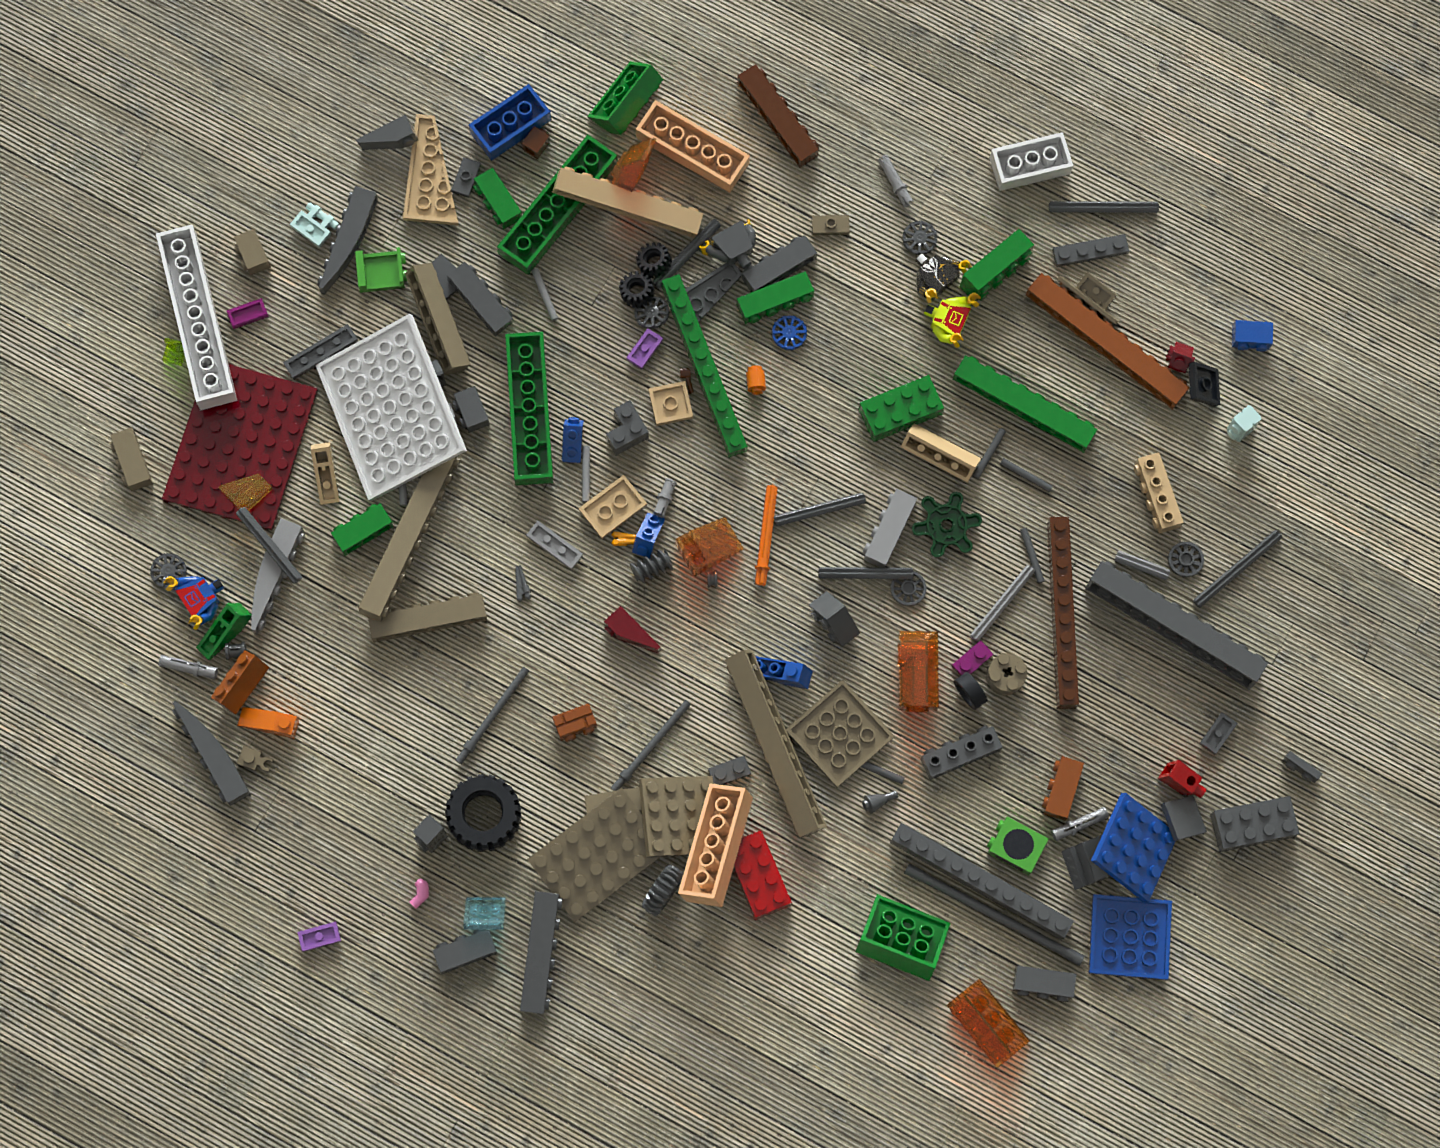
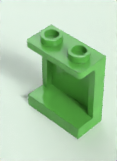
M396 247L397 251L364 254L363 250L355 251L360 293L405 288V282L407 281L405 273L407 270H403V264H406L405 253L401 252L400 247Z

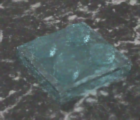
M466 897L464 930L504 929L506 897Z

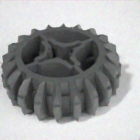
M671 864L666 866L644 898L642 908L649 914L659 915L679 887L684 873Z

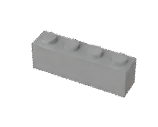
M896 489L894 494L890 493L886 502L889 506L887 510H882L878 519L881 523L879 527L875 526L871 533V537H873L871 544L867 543L862 552L865 554V561L880 568L886 567L916 504V497L899 489Z

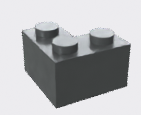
M630 400L614 408V416L620 426L606 433V439L615 456L648 439L649 431Z
M826 591L809 604L812 610L811 616L816 622L820 621L826 630L828 629L829 633L827 635L833 643L837 642L843 647L860 634L846 606Z

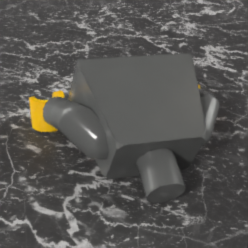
M747 219L746 224L741 220L712 236V245L706 240L705 247L699 246L702 254H709L722 262H727L729 265L739 262L743 269L749 267L752 262L748 256L753 253V247L756 244V232L751 226L750 220Z

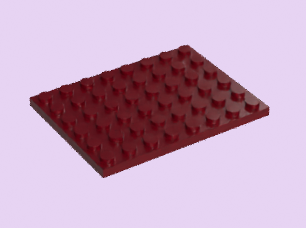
M229 364L237 401L200 410L196 400L194 401L162 500L238 522L242 521L236 515V512L240 508L245 507L262 528L273 531L318 389Z

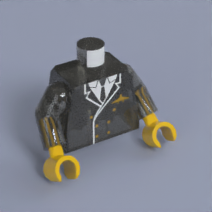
M921 254L915 260L921 267L916 275L917 291L927 299L928 303H931L934 299H938L941 293L959 279L960 271L964 274L967 272L966 268H972L968 260L958 261L944 256L940 257L939 255H935L929 260L924 254Z

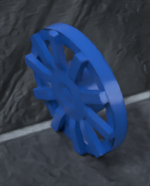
M783 316L774 323L772 328L773 341L778 347L785 350L799 348L807 337V329L804 322L796 316ZM789 319L791 320V324H790V325H788V322H787V320H789ZM794 320L798 322L795 327L793 326ZM784 321L785 327L779 323ZM776 326L780 327L782 331H775ZM800 326L803 327V330H796ZM804 333L803 339L797 334ZM775 334H782V336L777 339ZM795 338H797L798 340H800V342H799L798 344L795 343V341H794ZM782 339H784V340H785L784 345H782L779 341H781ZM788 341H791L793 346H787Z

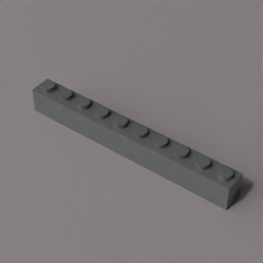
M903 823L900 824L890 842L1061 941L1066 937L1074 922L1072 919Z

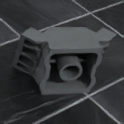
M1102 835L1061 851L1075 890L1111 877L1091 861Z

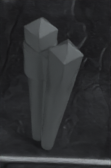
M521 565L516 566L517 600L521 602L523 595H525L526 599L530 600L532 597L531 590L526 582Z

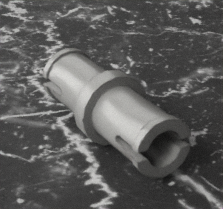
M669 478L665 479L662 491L657 496L658 502L653 512L654 515L657 514L661 518L665 517L668 505L673 499L671 496L677 484L676 481L673 482Z

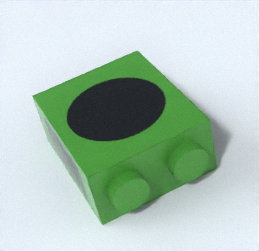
M1006 817L1004 821H999L995 829L998 831L996 837H991L986 847L990 849L987 854L1029 876L1049 838Z

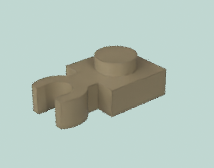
M243 746L237 765L254 771L260 766L264 772H270L271 770L265 767V763L268 761L274 763V760L268 756L261 758L263 754L261 751Z

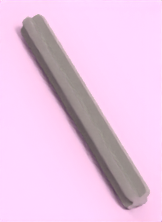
M1026 565L970 635L974 641L978 642L1034 574L1035 570L1031 566Z

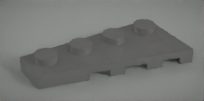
M726 262L686 288L698 322L742 277V273L735 263L729 265Z

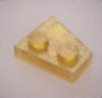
M259 473L218 487L238 509L245 507L248 511L273 489Z

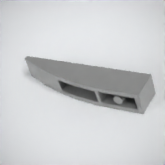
M280 518L271 539L291 562L296 558V548L298 544H302L305 533L302 526ZM265 551L258 572L252 605L251 630L256 635H258L259 630H263L266 624L264 619L274 606L273 599L281 591L282 585L280 584L282 579L287 577L267 551Z

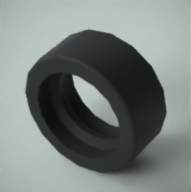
M968 672L954 680L957 691L973 710L978 709L988 701L981 686Z

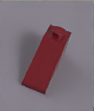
M621 606L604 621V630L610 637L614 635L618 640L655 653L661 651V647Z

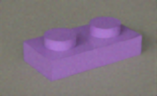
M647 328L626 357V360L642 370L663 342V338Z
M337 922L297 932L302 952L341 942Z

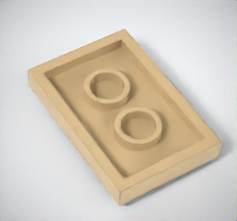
M623 475L578 509L595 532L603 539L645 508L647 503L625 475Z

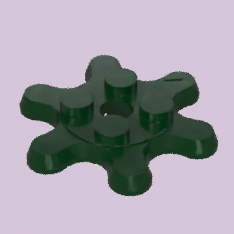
M953 492L949 497V501L944 505L938 504L930 496L922 499L921 505L927 511L928 517L923 522L914 523L912 532L916 536L929 535L932 538L933 545L930 552L934 557L939 558L943 556L948 545H956L963 553H968L972 550L973 544L967 538L966 531L971 527L980 526L982 517L977 513L965 514L962 512L961 504L964 498L960 492ZM949 521L952 524V528L946 530L941 526V523Z

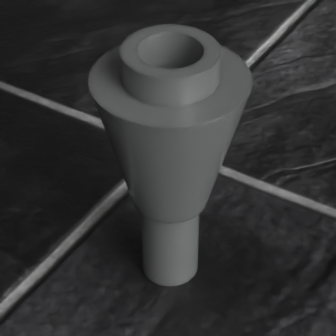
M895 790L887 794L865 795L862 801L863 808L866 812L868 811L872 814L888 801L898 798V793Z

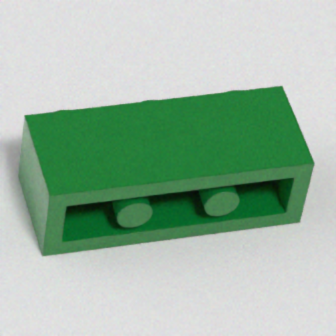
M493 167L474 178L475 185L473 188L478 196L481 195L484 200L482 202L488 211L491 210L494 214L492 218L497 226L501 225L504 230L520 219L522 216L521 210Z
M379 503L378 505L373 504L369 506L366 512L361 515H354L348 523L336 526L331 534L344 556L393 528L394 525L381 503Z

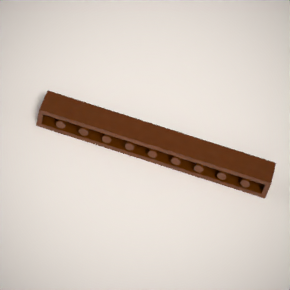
M1050 517L1047 522L1056 708L1076 709L1079 705L1070 524L1069 517Z

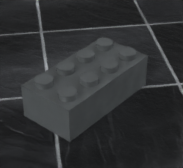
M1290 796L1216 810L1210 814L1219 852L1295 838L1300 834Z

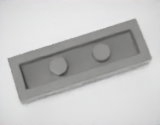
M538 520L526 534L527 538L570 570L583 557V553Z

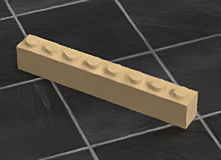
M570 167L560 168L552 192L691 238L697 236L703 213H700L696 208H685L678 202L671 201L670 203L664 201L660 196L651 197L641 190H629L627 186L611 184L607 179H595L589 173L580 174Z

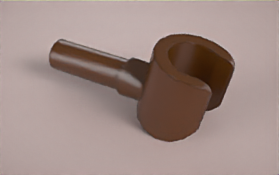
M680 368V378H686L689 394L694 393L690 369Z

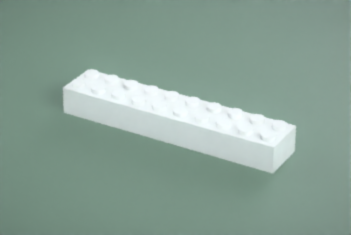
M188 225L157 233L156 237L196 403L200 410L237 401L196 231L193 225Z

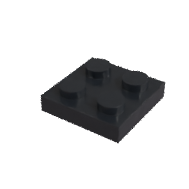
M1197 362L1189 363L1190 399L1214 407L1219 406L1218 369Z

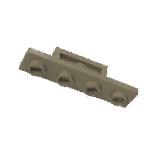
M1089 272L1084 275L1077 286L1063 276L1057 278L1060 281V286L1075 292L1074 296L1082 302L1085 300L1089 303L1088 307L1096 313H1102L1105 321L1111 324L1120 323L1119 319L1106 310L1117 294Z

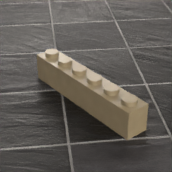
M432 263L413 265L405 273L442 371L444 375L463 372L471 365L469 356L465 351L463 340L459 335L450 306L439 283L437 272Z
M470 593L464 598L454 596L448 598V601L440 602V600L430 601L428 605L414 604L408 609L394 608L391 609L386 618L383 617L381 622L369 617L368 621L373 643L487 621V615L482 594Z

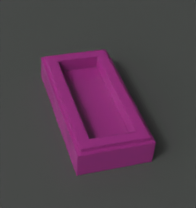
M262 298L226 311L233 329L269 317Z

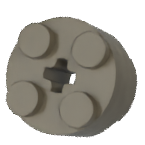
M1010 653L998 655L992 660L986 672L990 689L1002 696L1018 692L1026 681L1027 665L1017 655ZM1005 672H1009V676L1007 678L1004 677Z

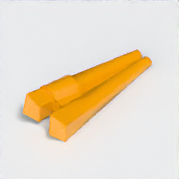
M614 531L611 535L613 538L618 539H614L611 544L613 546L634 544L636 535Z

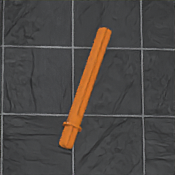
M767 485L758 560L755 566V584L758 586L766 585L767 572L770 570L768 564L778 489L775 485Z

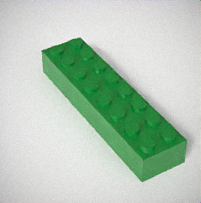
M587 134L561 168L570 167L577 173H589L595 179H606L618 164L617 154ZM558 172L497 246L498 255L527 275L530 274L586 204L552 193Z
M543 332L505 334L515 485L554 483Z

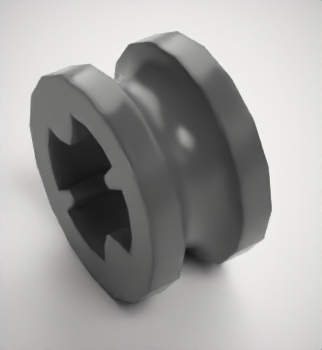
M707 570L708 588L711 585L717 587V570H714V572Z

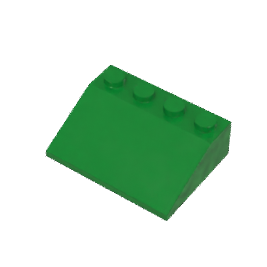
M877 894L855 952L930 981L950 923Z

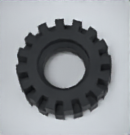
M652 242L651 246L647 243L646 248L642 246L640 248L641 251H638V256H636V263L640 272H644L645 276L649 275L652 279L653 275H655V278H659V274L664 276V271L668 272V267L672 265V259L666 247L659 242L657 245L655 242ZM660 257L658 262L647 264L651 258Z
M635 271V275L630 272L629 277L625 275L624 280L621 279V285H619L620 294L624 303L626 302L628 306L632 305L633 308H636V305H638L640 308L643 303L645 306L648 305L647 300L649 302L652 301L655 290L649 275L645 276L644 272H641L639 275V272ZM636 285L644 287V290L638 294L630 292V289Z

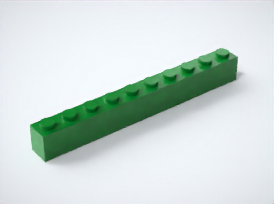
M680 274L664 279L661 284L662 290L727 455L730 458L747 451L748 446Z

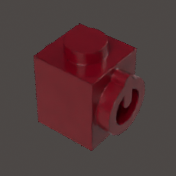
M1176 342L1175 346L1170 345L1165 361L1169 362L1168 368L1186 373L1189 363L1195 360V357L1192 356L1194 347Z

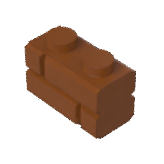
M589 703L552 717L561 741L570 742L577 738L576 735L581 733L588 735L597 728V723Z

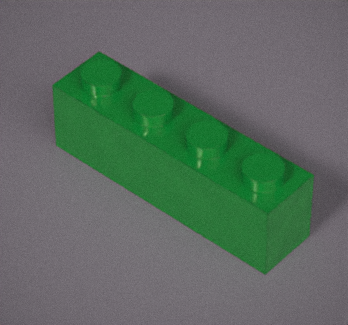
M805 271L737 298L736 305L744 323L750 322V324H753L764 316L771 317L782 309L789 310L797 303L809 302L814 297V288Z

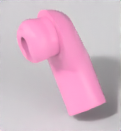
M418 879L415 882L417 895L410 901L415 909L429 897V885L423 879Z

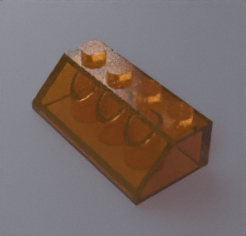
M978 979L947 1004L951 1013L959 1020L964 1029L976 1041V1044L984 1051L996 1068L1030 1042L981 979Z

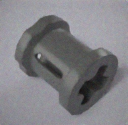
M246 642L241 644L225 643L226 660L239 657L244 650L247 651Z

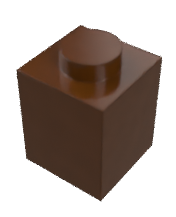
M534 126L522 142V150L538 160L550 144L548 132Z

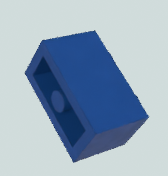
M1236 320L1232 326V347H1236L1238 350H1248L1251 348L1257 351H1267L1271 348L1273 344V322Z

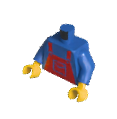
M169 576L164 580L163 583L168 582L171 584L167 586V591H171L176 587L174 590L191 614L188 624L191 622L196 623L193 627L194 630H197L200 624L202 625L214 618L220 603L215 594L224 589L219 579L209 585L204 577L200 578L198 576L179 578Z

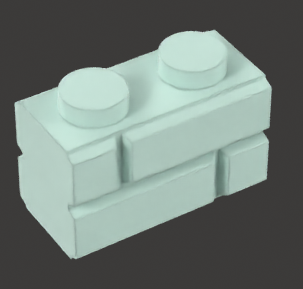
M1248 405L1228 425V436L1232 440L1240 442L1256 428L1261 420V416L1252 406Z

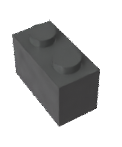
M475 386L454 394L455 400L452 403L456 412L460 411L462 417L459 420L463 429L467 428L468 433L490 425Z

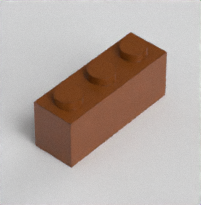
M244 650L210 698L224 709L236 715L270 667L255 655Z
M1061 756L1059 761H1055L1052 770L1055 772L1054 779L1050 778L1047 786L1050 792L1048 797H1044L1041 808H1044V815L1063 821L1067 820L1084 766L1083 762Z

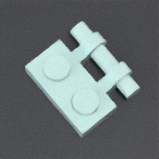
M309 202L306 205V209L310 212L306 214L301 210L290 223V227L320 248L331 235L327 228L331 226L336 230L339 223L335 221L334 217L321 211L322 208L318 205L314 206ZM318 217L323 222L319 224L317 221L314 220V218Z

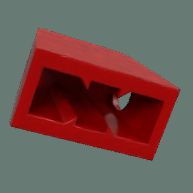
M1180 760L1168 762L1157 778L1184 796L1194 794L1201 798L1206 792V788L1199 784L1202 777Z

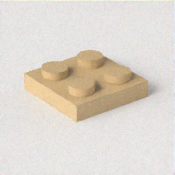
M685 381L648 389L656 426L693 419Z

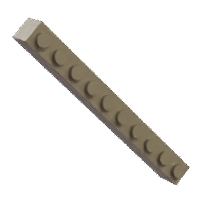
M459 455L422 474L358 607L359 614L379 622L382 621L383 617H387L390 611L389 604L391 600L394 601L398 594L397 587L399 583L402 584L405 580L406 573L404 572L407 566L411 567L413 563L414 551L419 550L422 543L421 537L423 533H427L430 526L428 522L431 517L434 518L438 509L436 505L438 501H442L446 492L444 488L446 484L449 485L453 478L452 472L460 464L461 458Z
M742 650L725 659L727 670L734 680V687L742 699L741 704L749 716V723L755 730L756 740L761 745L764 759L770 766L771 776L776 781L779 795L785 802L786 812L793 821L795 833L799 838L808 837L826 828V823L753 650Z

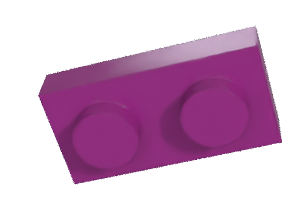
M980 640L953 663L952 667L960 676L965 672L971 675L994 654Z

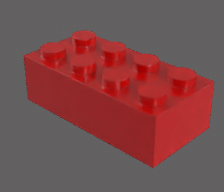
M762 830L743 837L733 870L754 920H758L791 906L792 901Z

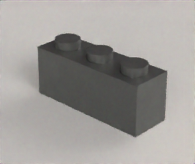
M430 814L413 831L417 846L425 853L428 850L432 854L448 837L445 829Z
M480 928L473 931L474 935L468 937L462 935L454 939L455 942L450 944L443 942L436 945V949L432 951L440 973L445 974L498 954L489 929Z
M1017 965L1015 967L1012 991L1017 992L1019 996L1028 997L1029 994H1036L1037 998L1049 999L1050 996L1057 997L1056 1001L1068 1002L1069 999L1074 998L1077 974Z

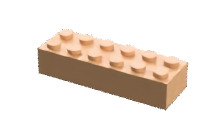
M656 100L636 128L637 139L729 193L749 165L750 155Z
M709 784L678 892L686 902L723 907L753 800L752 795L746 788Z

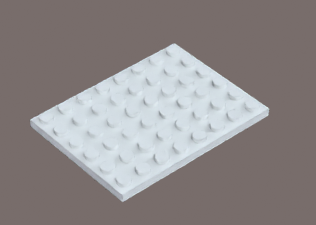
M408 314L316 365L369 501L383 496L467 451L413 315Z

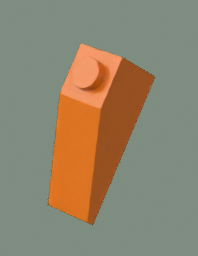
M242 707L237 726L295 739L299 719L297 716L281 712Z

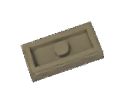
M812 215V235L850 234L849 215Z

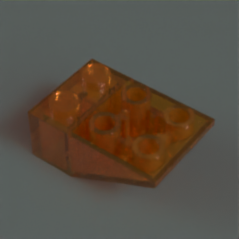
M725 517L693 529L675 539V545L694 577L744 550Z

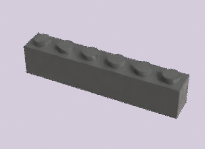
M535 891L520 1005V1011L544 1014L545 1010H549L550 998H547V991L552 989L553 978H549L550 970H554L555 958H552V951L557 949L558 938H554L555 930H559L560 918H557V911L562 909L563 898H559L560 894Z

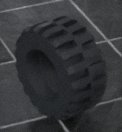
M478 774V777H468L467 781H461L457 784V788L451 791L450 798L447 800L445 816L448 827L457 841L470 850L475 849L478 852L489 850L490 852L495 851L497 847L502 848L507 841H511L514 838L515 832L520 827L519 823L522 815L517 794L503 779H497L493 775L484 776V774ZM479 796L495 798L502 808L500 822L494 828L487 831L473 829L465 818V810L468 803Z

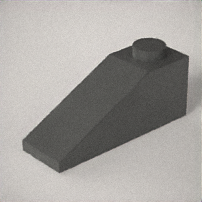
M406 115L356 139L363 150L401 149L412 146L414 142L419 140Z

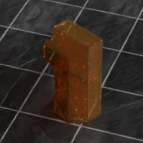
M899 631L898 639H900V644L898 643L897 648L899 666L898 710L902 711L904 707L906 712L926 713L929 712V708L937 711L939 708L938 632Z

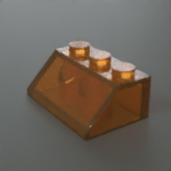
M656 138L632 145L627 152H623L611 173V176L614 177L612 184L633 192L647 167L657 140Z

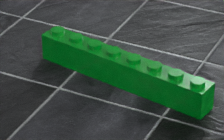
M965 355L954 373L952 380L1083 453L1097 431V428L1091 422L1080 420L1075 413L1064 411L1057 403L1046 401L1041 394L1030 392L1026 386L1012 382L1010 377L996 373L995 369L990 366L985 367L974 357Z

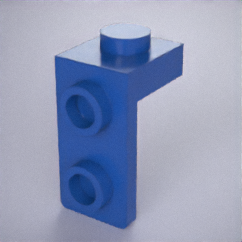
M570 417L564 421L563 462H581L584 420H580L577 417Z
M651 513L646 514L636 535L632 553L643 557L646 556L650 559L655 541L664 524V518Z

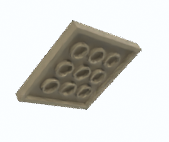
M843 679L786 728L788 735L836 788L895 738L893 733Z
M712 776L639 779L647 858L689 856L709 784H714Z

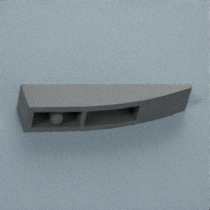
M355 186L353 192L349 193V204L347 209L344 208L342 224L338 225L336 229V241L331 243V255L329 259L325 260L324 274L318 280L317 286H319L321 294L325 295L339 279L353 259L355 251L359 249L378 201L376 192Z
M177 701L172 702L175 707L172 709L177 720L181 718L184 723L181 726L186 736L190 735L193 740L190 743L196 753L200 752L202 756L199 759L205 770L208 768L212 774L209 776L214 786L218 785L221 791L218 794L222 802H227L231 806L251 795L235 764L218 740L192 713Z

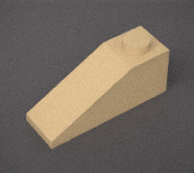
M331 443L311 445L320 505L340 502Z

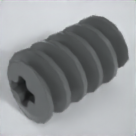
M665 548L664 553L658 550L657 556L654 553L650 554V559L645 556L643 558L644 563L637 560V567L630 563L637 582L640 580L643 584H645V577L652 580L653 573L659 577V570L666 574V567L671 571L673 570L672 561Z

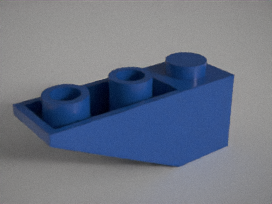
M755 656L766 680L791 687L809 688L813 671L806 665Z

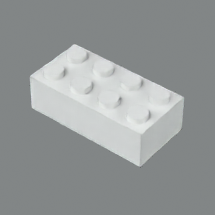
M1063 132L992 149L989 157L999 191L1069 175L1073 168Z

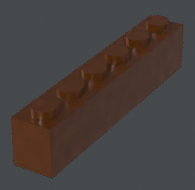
M755 64L737 76V83L798 167L801 168L818 157L819 145L808 136V130L804 125H800L797 115L794 111L789 110L786 100L778 95L775 85L772 82L769 83L766 79L767 75L762 68L759 69Z

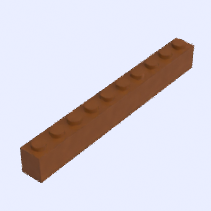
M1041 273L1027 289L1026 296L1172 410L1188 392L1190 387L1187 386L1183 379L1175 377L1169 368L1162 367L1155 357L1144 353L1138 344L1131 343L1125 334L1113 329L1111 323L1100 319L1098 314L1094 310L1086 308L1080 299L1069 295L1068 290L1055 284L1050 276H1045Z

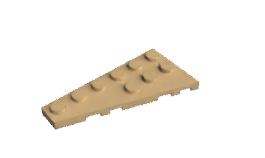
M416 114L414 130L419 140L412 145L403 220L459 226L435 116Z

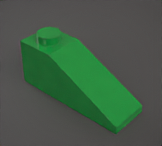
M227 603L196 648L208 660H211L225 647V643H229L244 629L252 614L241 603Z

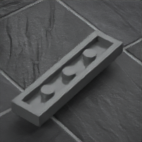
M1122 234L1053 247L1052 252L1056 267L1129 254V247L1126 235Z
M347 324L286 360L283 364L294 380L315 368L318 363L358 342V339Z

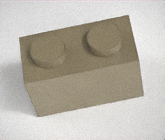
M255 228L234 237L236 243L233 246L237 255L241 254L243 260H240L244 271L248 270L251 276L271 268Z

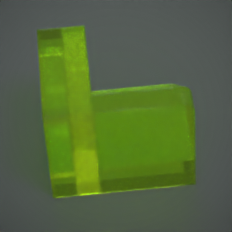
M165 338L166 348L162 359L163 362L182 366L185 356L182 341Z

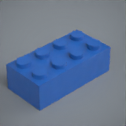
M528 84L470 123L469 131L492 161L525 139L534 126L539 129L550 122L551 112Z

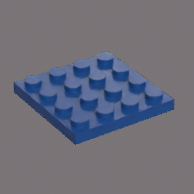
M1121 793L1091 861L1143 902H1149L1175 841L1169 827L1127 793Z
M1093 894L1088 974L1168 980L1172 901L1150 899L1149 902H1143L1135 897Z

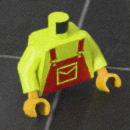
M977 293L941 300L938 308L927 305L924 315L933 318L931 329H933V333L940 342L953 344L956 348L960 346L957 341L964 340L960 334L971 310L969 305L979 306V303L975 300L981 299V297Z

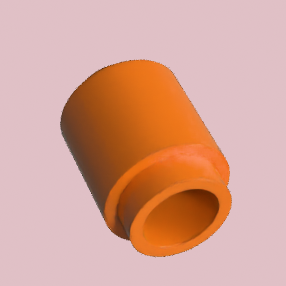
M758 365L748 367L746 372L747 390L753 395H760L766 390L765 372Z

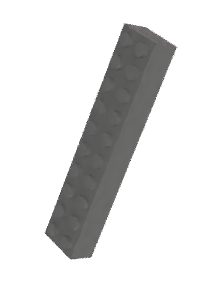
M1101 561L1086 585V590L1248 690L1257 683L1268 665L1263 656L1251 653L1245 645L1237 644L1232 641L1229 635L1217 632L1213 625L1209 623L1204 624L1198 620L1199 618L1195 614L1183 611L1182 607L1177 603H1170L1165 600V596L1161 593L1152 592L1146 584L1133 580L1130 574L1115 569L1116 567L1112 563Z

